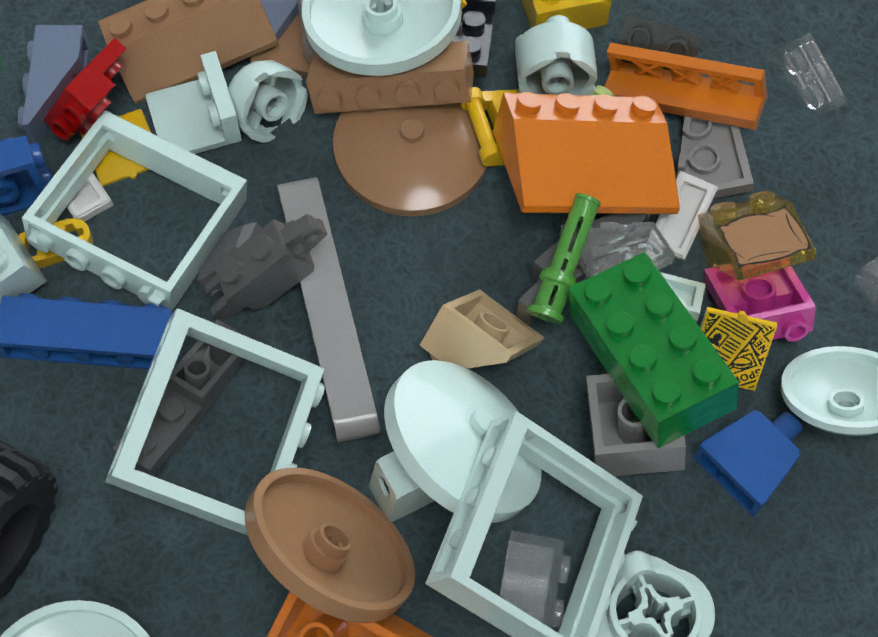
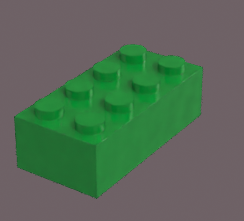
M642 252L568 288L571 318L657 448L736 410L739 381L646 252Z

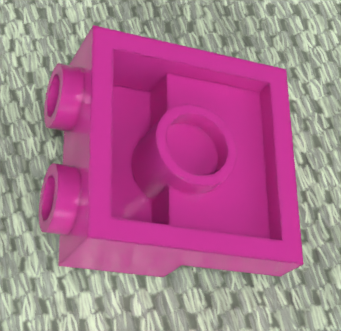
M787 258L772 262L747 264L741 268H738L736 262L704 269V283L719 310L732 313L744 311L746 316L776 322L777 329L773 340L785 337L788 341L794 342L801 340L808 332L813 331L816 306Z

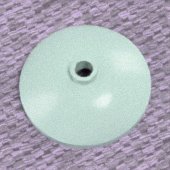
M824 347L803 353L787 365L782 375L781 393L786 405L799 418L820 430L839 435L866 436L878 433L877 352L856 347Z

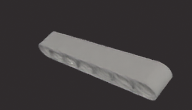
M313 177L277 185L285 224L292 220L296 221L305 214H308L315 219H321L328 234L310 251L314 262V271L300 281V287L308 313L314 346H316L319 367L324 368L322 380L323 384H325L337 443L380 434L377 412L318 178Z

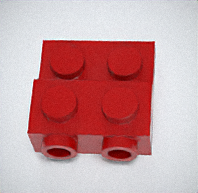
M115 37L65 87L45 117L44 121L58 138L69 141L78 131L86 135L104 110L112 103L106 97L115 86L111 80L122 69L123 65L118 61L127 49Z

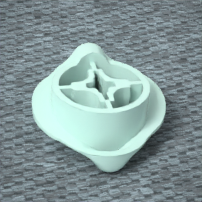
M632 551L625 555L623 566L617 572L611 590V603L603 614L596 636L672 637L674 633L672 627L677 626L679 620L687 617L689 623L688 637H710L715 622L713 599L706 586L693 574L643 551ZM655 590L664 592L671 596V598L662 597ZM634 592L636 597L634 603L635 610L628 612L627 618L618 621L617 605L623 598ZM646 613L650 614L651 617L645 618ZM661 619V624H657L656 620Z

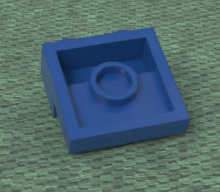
M26 135L0 141V214L5 216L29 209L53 178L48 163L46 164L39 142L30 144Z

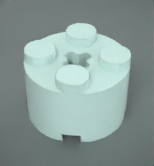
M556 15L548 18L546 23L534 26L516 38L515 54L520 93L531 92L534 94L556 95L569 93L572 95L592 96L597 80V67L593 38L585 28L569 22V19L565 16Z

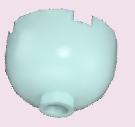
M273 60L254 61L244 66L234 76L228 87L241 131L253 140L261 143L270 142L276 137L270 134V132L278 126L268 128L260 124L262 117L267 121H276L283 116L281 124L289 118L293 124L300 120L305 111L308 98L307 89L302 86L301 80L303 79L291 68Z

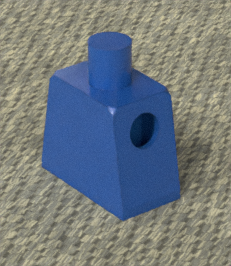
M755 410L703 441L699 445L694 459L754 518L800 457L801 452L799 448L791 441L802 432L803 428L799 420L789 412H783L771 423L761 412Z

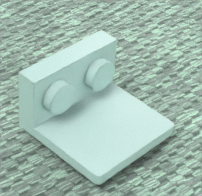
M216 51L200 55L204 71L197 72L199 80L146 94V100L157 136L193 154L242 141L237 115Z

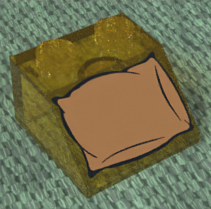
M772 191L754 193L749 196V201L738 204L735 202L718 203L711 207V211L698 215L704 256L707 262L737 281L817 259L816 250L792 202L775 195Z

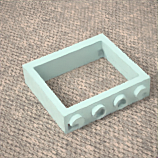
M104 110L24 214L22 221L28 242L39 251L46 253L51 251L63 257L73 268L80 271L86 269L100 276L110 287L115 289L124 288L136 294L145 304L152 303L158 307L162 305L173 311L247 200V180ZM109 150L220 204L167 282L53 225Z
M177 308L167 322L105 482L248 535L245 526V511L134 469L184 339L188 335L302 382L270 473L283 468H297V464L292 463L297 447L302 448L308 439L311 424L306 421L311 407L316 408L325 390V384L320 382L324 368Z
M514 411L491 421L425 584L512 637H597L603 614L611 603V590L617 572L625 561L624 551L630 533L638 522L635 518L643 495L518 411ZM518 454L601 508L559 632L554 631L470 579Z

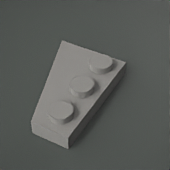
M685 116L677 177L680 171L718 186L714 199L753 191L754 182L739 127Z

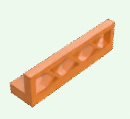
M609 44L606 53L611 71L605 87L615 97L646 96L655 98L661 111L665 113L756 130L767 99L765 70L622 44ZM621 59L632 61L633 63L622 62ZM701 74H706L710 77H704ZM739 81L754 83V85L743 84Z

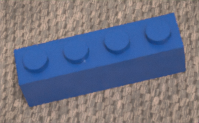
M22 293L17 297L2 296L0 303V356L12 359L149 369L173 311L162 305L158 307L152 303L144 304L143 307L127 306L115 300L90 303L83 302L74 297H61L59 300L42 299L37 295Z

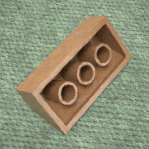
M146 0L98 21L107 45L115 37L127 48L118 61L123 65L119 72L135 104L146 101L147 93L198 80L197 72L204 71L200 56L202 54L216 51L221 69L279 45L260 0Z

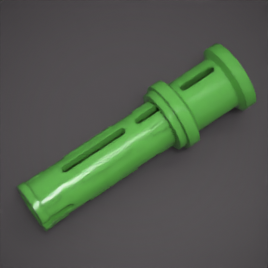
M576 193L551 264L540 272L539 279L542 282L534 303L529 304L526 309L530 315L550 323L563 324L565 318L562 312L569 295L568 288L577 284L574 273L586 245L595 215L601 205V202L596 198ZM580 222L579 230L577 232L573 246L569 253L568 248L575 232L577 223ZM565 263L564 270L561 271L562 264ZM555 290V294L552 299L551 305H549L548 302L550 296L552 294V291Z

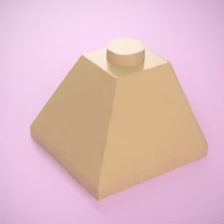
M479 289L443 304L420 346L430 353L432 360L451 362L465 368H474L507 363L537 347L544 340V337Z

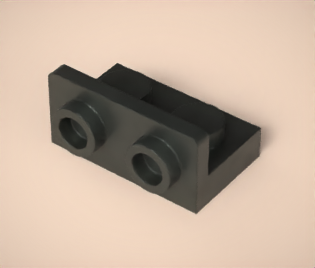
M628 14L625 18L618 44L697 58L702 36Z

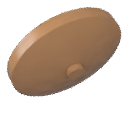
M461 103L341 112L334 129V159L343 182L360 200L373 208L390 214L424 216L449 209L467 198L478 187L488 169V166L482 164L479 156L481 147L468 111L463 110Z
M283 468L267 474L249 496L244 512L245 526L255 552L269 572L303 602L339 619L370 623L384 620L393 615L411 594L415 582V568L412 555L404 538L392 521L388 520L385 513L355 488L335 477L315 470Z

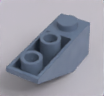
M83 25L35 26L34 40L29 41L27 45L30 69L29 73L23 75V92L26 97L25 105L20 106L18 110L19 128L25 131L30 144L38 142L49 128V125L44 121L45 117L65 87L88 65L90 45Z

